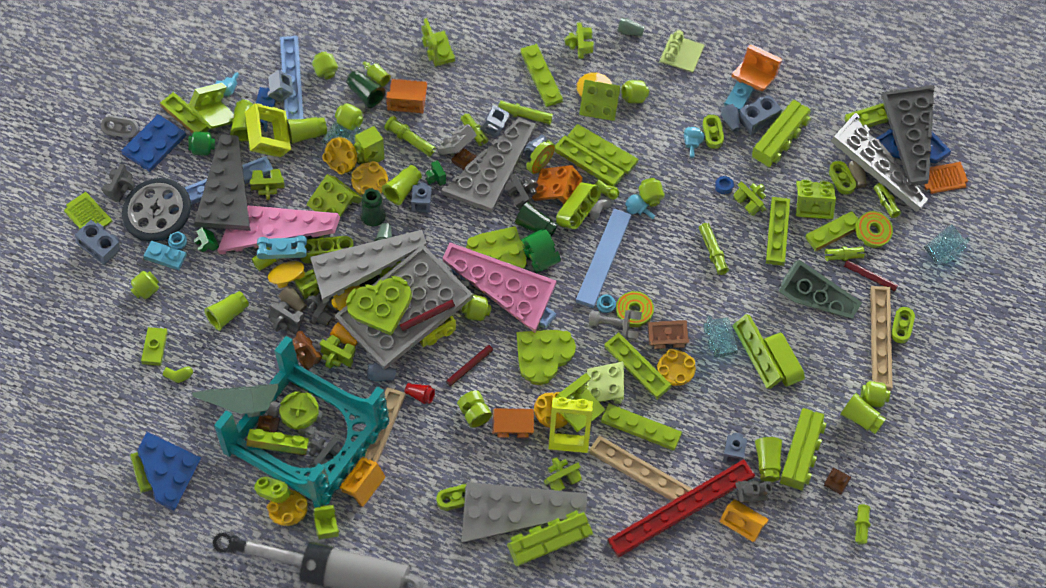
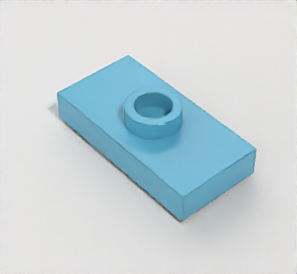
M737 81L724 106L734 104L738 108L739 113L755 89L752 86Z

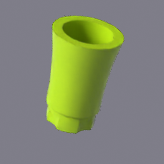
M246 99L236 102L230 135H237L240 141H249L245 111L253 103Z
M324 117L287 119L291 144L327 134Z
M413 165L403 169L391 181L382 186L384 196L395 205H401L413 189V185L418 184L422 174Z
M238 291L206 307L204 312L208 321L220 331L233 318L242 313L249 306V302L244 294Z
M857 393L852 396L840 414L874 434L878 432L886 420Z
M762 437L755 440L761 481L776 482L780 480L781 448L783 442L780 438Z

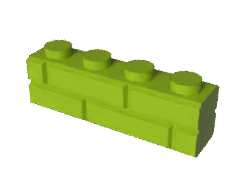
M792 100L755 145L752 151V158L767 167H771L773 163L777 164L782 157L781 153L788 151L792 139H797L802 131L801 128L803 126L807 127L810 123V108L801 105L796 100Z
M806 408L801 410L780 484L798 490H803L804 484L809 485L812 474L808 473L810 467L814 468L817 458L813 454L815 450L819 451L822 441L818 437L820 433L824 434L827 425L826 422H823L824 414L813 412Z
M576 510L566 514L567 519L560 521L559 518L547 522L548 527L541 529V526L530 529V534L526 536L520 533L510 537L511 542L507 543V547L515 566L522 565L593 535L586 514L584 512L578 513Z

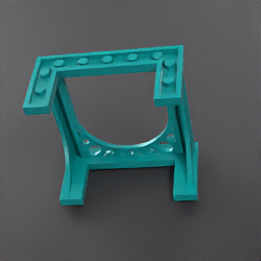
M285 336L274 350L280 371L269 383L278 384L277 392L272 401H275L289 382H292L336 407L344 416L348 428L347 438L341 451L325 464L321 465L318 463L316 467L298 468L280 461L260 448L246 446L247 441L244 439L249 434V430L254 428L259 421V417L263 416L266 411H261L259 416L248 417V413H245L236 424L233 414L226 410L214 424L223 454L229 458L233 454L276 480L286 483L288 487L311 499L313 506L318 508L324 505L327 506L330 503L332 495L336 490L340 489L339 487L344 482L346 476L351 473L359 459L366 455L368 447L377 441L381 430L386 429L390 419L384 390L378 386L368 399L354 396L299 366L293 339ZM351 415H353L355 419L350 420ZM356 424L366 425L362 431H354L352 429ZM356 436L357 438L355 439V441H351L352 438ZM335 466L330 473L329 468Z

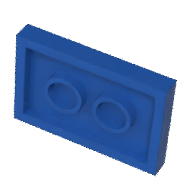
M157 114L121 151L123 155L151 172L187 135L184 130Z

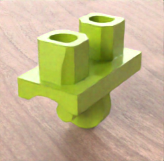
M582 22L576 23V35L570 32L569 36H566L564 39L565 45L570 47L571 50H574L575 46H577L578 59L584 58V54L593 53L594 50L593 41H584V39H592V27H582Z
M280 169L270 170L271 178H263V171L254 170L252 179H250L251 190H258L259 195H266V200H270V194H277V189L285 188L284 177H282Z
M742 181L737 184L739 189L734 193V199L741 204L748 198L751 202L744 208L751 216L759 211L763 213L766 207H764V203L758 197L761 199L766 197L763 193L765 186L763 184L756 186L753 183L750 185V188L753 190L751 191Z
M333 335L326 341L322 339L319 343L321 346L320 352L323 353L322 359L326 361L325 366L329 369L334 365L340 367L341 363L351 367L356 352L355 346L348 343L341 349L338 347L340 340Z
M555 457L552 459L553 465L548 467L550 473L554 471L557 473L547 477L543 482L546 486L549 485L552 490L561 491L565 489L561 478L567 476L571 485L582 480L579 472L581 466L577 462L563 469L564 466L568 465L567 460L559 461Z

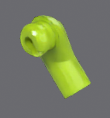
M186 366L174 371L166 367L162 375L176 383H181L192 376L193 369Z

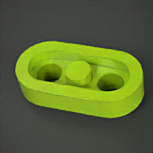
M716 115L705 116L702 123L705 143L712 149L720 148L724 142L721 120Z
M842 161L832 162L829 168V175L837 190L844 195L852 194L856 187V181L848 166Z
M908 307L899 308L894 317L891 337L897 343H906L912 333L915 313Z
M262 477L254 485V489L259 497L275 503L284 502L291 494L286 483L271 477Z
M466 484L439 491L436 497L437 506L444 511L464 507L465 498L462 496L465 494ZM449 499L450 502L444 503L443 500Z

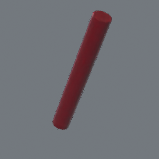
M846 260L844 267L884 287H890V290L894 292L898 288L897 284L849 260Z
M449 300L399 324L403 332L455 307L453 300Z
M487 345L449 377L446 383L451 387L493 351V348Z

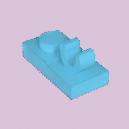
M154 241L150 242L143 255L145 260L176 270H180L187 256L184 251Z

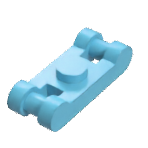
M301 235L296 238L268 239L266 237H259L257 239V246H259L257 258H303L307 253L305 248L307 238Z

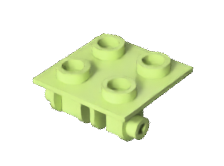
M677 30L673 35H670L659 62L694 72L705 45L685 39L683 32Z
M624 362L587 369V374L591 377L587 383V389L597 401L613 400L615 404H621L622 400H624Z

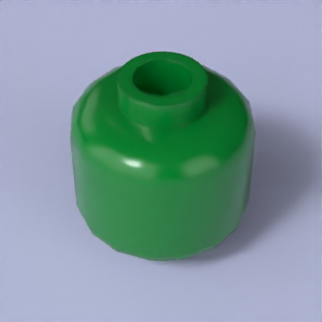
M193 132L192 136H189L188 150H191L193 155L208 156L211 150H215V139H212L209 132Z

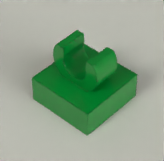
M439 161L432 162L431 170L425 172L427 176L426 181L428 184H433L437 181L439 186L446 184V173Z
M203 227L197 230L199 237L195 238L194 243L201 244L197 248L198 251L205 252L207 249L215 251L219 248L213 232Z

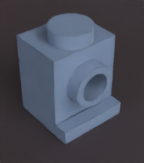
M279 69L268 76L270 91L267 92V95L282 102L293 94L292 76Z
M493 105L487 114L481 130L497 138L505 125L509 113Z
M426 183L413 185L412 212L430 213L432 186H428Z
M740 433L728 435L722 462L735 465L742 461L745 455L747 438H743L744 436Z

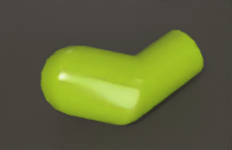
M599 179L594 184L598 185L601 193L611 200H615L619 196V190L616 187L606 185Z

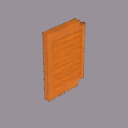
M961 162L930 167L928 184L923 185L925 190H929L931 194L966 188L968 179Z

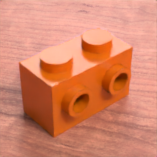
M493 409L492 434H497V438H509V435H517V438H529V435L534 433V409Z

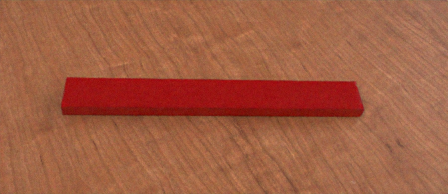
M743 459L607 539V542L619 558L737 488L736 482L752 480L755 478V474Z

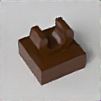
M462 148L451 159V163L465 170V167L477 155Z
M268 415L260 416L257 429L275 433L278 431L280 419Z
M833 467L823 486L842 495L851 476Z

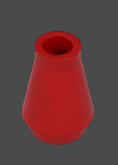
M407 383L405 387L407 395L423 404L432 403L435 397V389L431 385Z

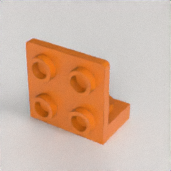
M749 45L743 63L732 73L731 77L740 83L752 86L755 90L764 91L777 77L782 59L753 45Z
M392 79L390 92H387L386 97L387 110L424 113L427 82Z
M572 165L543 168L537 180L536 194L532 196V199L534 201L559 199L565 204L576 187L582 183L583 177Z

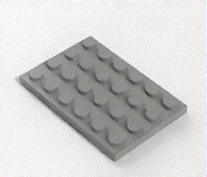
M424 245L381 278L383 281L387 278H392L391 276L401 277L407 281L411 288L412 299L399 324L449 300H453L455 307L403 332L398 324L392 336L356 321L349 315L347 306L334 315L335 319L343 325L384 370L474 298L473 294ZM379 279L372 286H375L381 279Z

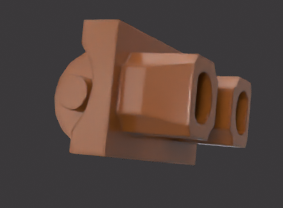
M298 331L293 339L296 356L303 368L310 370L313 365L321 361L322 355L315 350L312 340L306 337L303 331Z

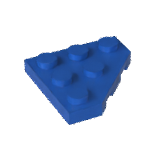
M892 129L876 138L892 157L900 158ZM932 132L930 163L936 164L949 156L951 150Z
M147 431L137 449L138 455L142 460L145 474L154 492L155 501L175 511L201 457Z

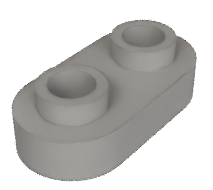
M111 115L105 117L101 122L102 131L108 135L131 138L139 130L137 122L130 118ZM110 122L114 123V128L110 126ZM127 125L132 126V131L128 130Z

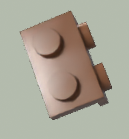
M687 320L648 322L649 346L654 345V349H664L666 345L673 344V348L685 347V344L689 343Z

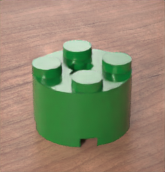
M543 228L521 240L527 259L531 258L533 262L531 265L535 273L542 272L561 262L559 252H556L554 247L556 245L546 229L544 230Z

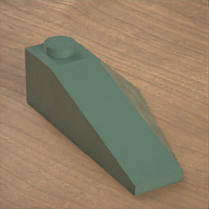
M801 260L793 263L778 290L779 293L794 303L851 319L862 304L861 301Z
M278 384L202 390L192 392V395L239 414L248 413V417L259 416L261 411L268 410L277 392Z

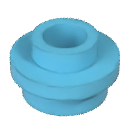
M181 232L172 233L168 238L169 247L177 250L183 249L187 244V238Z
M602 295L597 300V308L603 313H610L616 307V301L611 295Z

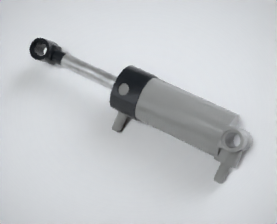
M228 531L218 533L212 541L213 548L219 553L228 552L235 554L236 552H241L300 566L299 578L301 582L307 583L306 588H315V586L323 588H409V582L414 585V588H424V582L421 577L410 574L409 565L345 551L312 541L308 543L304 554L240 540V536ZM223 537H226L229 541L227 548L221 544Z

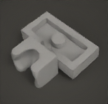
M468 124L464 127L459 126L452 133L453 137L448 136L440 142L441 146L437 151L441 155L459 152L476 137V133Z

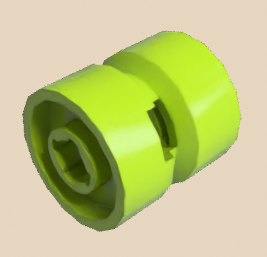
M477 390L464 394L457 402L471 428H477L492 418L490 409L484 404L485 401Z

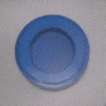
M721 176L716 180L715 189L718 193L725 195L733 191L734 182L730 177Z

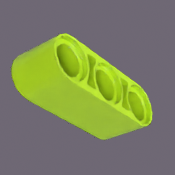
M580 183L556 216L558 226L577 229L589 214L591 208L601 196L600 187L594 184Z
M349 236L307 239L305 248L310 252L306 253V256L300 258L303 263H312L311 257L341 250L344 247H354L353 240Z
M780 332L764 338L767 347L785 377L782 380L784 386L788 387L805 380L804 371L785 336Z

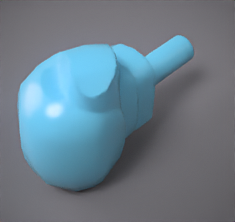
M236 72L232 78L226 77L223 81H216L215 84L223 83L227 87L224 93L225 97L233 94L239 73Z
M687 127L684 130V141L686 147L690 148V158H694V148H698L699 144L704 140V133L697 127Z
M633 194L627 199L625 205L627 207L626 211L629 214L638 213L641 216L644 212L650 218H655V215L647 209L649 205L643 201L641 196Z

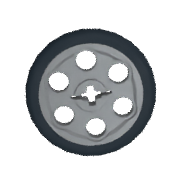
M153 178L137 185L124 201L122 207L123 224L132 236L140 240L155 242L168 239L172 233L179 232L186 224L191 212L190 196L180 183L171 179ZM148 192H155L154 197L146 198ZM166 193H173L170 199H164ZM136 206H143L140 212H134ZM173 207L179 208L176 214H170V210ZM143 220L149 221L146 227H140V223ZM161 221L167 222L164 228H158V224Z

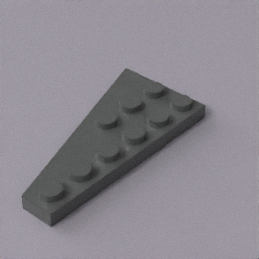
M935 85L882 92L881 95L909 186L928 184Z
M220 134L195 218L196 227L251 231L240 140L237 135Z

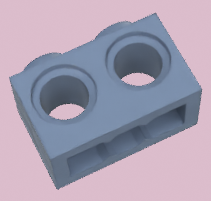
M769 94L758 98L750 105L743 106L739 112V120L749 134L752 135L774 123L781 115L782 108Z
M90 220L75 234L76 244L103 265L120 251L119 239L113 234H108L100 223ZM106 245L110 246L109 248H106V249L102 248L103 246H106Z

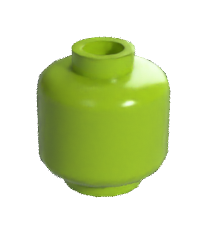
M326 51L314 56L312 66L316 75L326 80L333 78L338 70L334 56Z
M628 80L621 87V97L627 103H643L646 97L649 96V88L642 80Z
M349 103L340 105L335 113L337 124L348 130H354L356 127L359 128L364 120L361 109Z
M655 178L643 180L638 187L641 198L650 207L659 205L660 201L665 197L661 182L655 180Z
M141 271L131 280L133 288L130 290L137 298L141 296L143 299H148L158 291V283L160 282L150 271L148 273Z
M473 295L474 298L462 307V313H464L467 319L483 321L486 316L490 315L491 305L488 304L486 297Z
M868 381L866 385H862L860 397L871 407L881 408L885 402H889L890 391L887 390L885 383Z

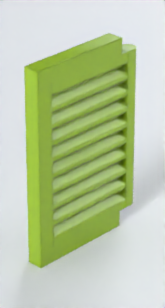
M87 192L66 204L67 208L64 209V212L79 229L90 220L100 223L103 227L113 222Z

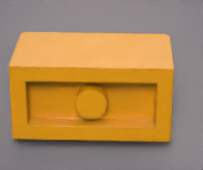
M362 457L339 488L343 493L353 496L358 504L364 507L385 479V475L377 462Z
M734 499L727 505L719 522L755 542L769 519Z

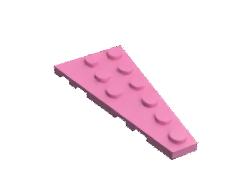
M247 205L251 231L226 229L217 251L219 254H226V251L235 250L238 252L243 251V248L252 246L259 248L257 246V239L259 237H266L268 239L296 238L300 235L317 237L333 234L336 231L340 216L338 213Z
M449 243L442 258L443 262L525 326L536 332L556 286V280Z

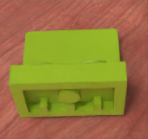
M424 18V25L421 26L424 36L422 37V43L424 47L428 48L427 56L429 61H433L435 67L455 62V56L445 30L433 33L428 19Z
M223 83L195 89L188 105L210 129L233 123L234 114L221 101L227 88Z
M327 174L307 202V206L317 212L338 213L341 217L349 204L352 202L359 204L362 197L337 177Z
M806 179L796 181L798 196L796 217L833 219L836 203L833 183L828 181L812 182Z
M585 373L562 390L556 398L564 397L570 400L585 399L592 401V422L605 411V408L587 389V383L591 377ZM561 413L576 432H579L586 426V415Z

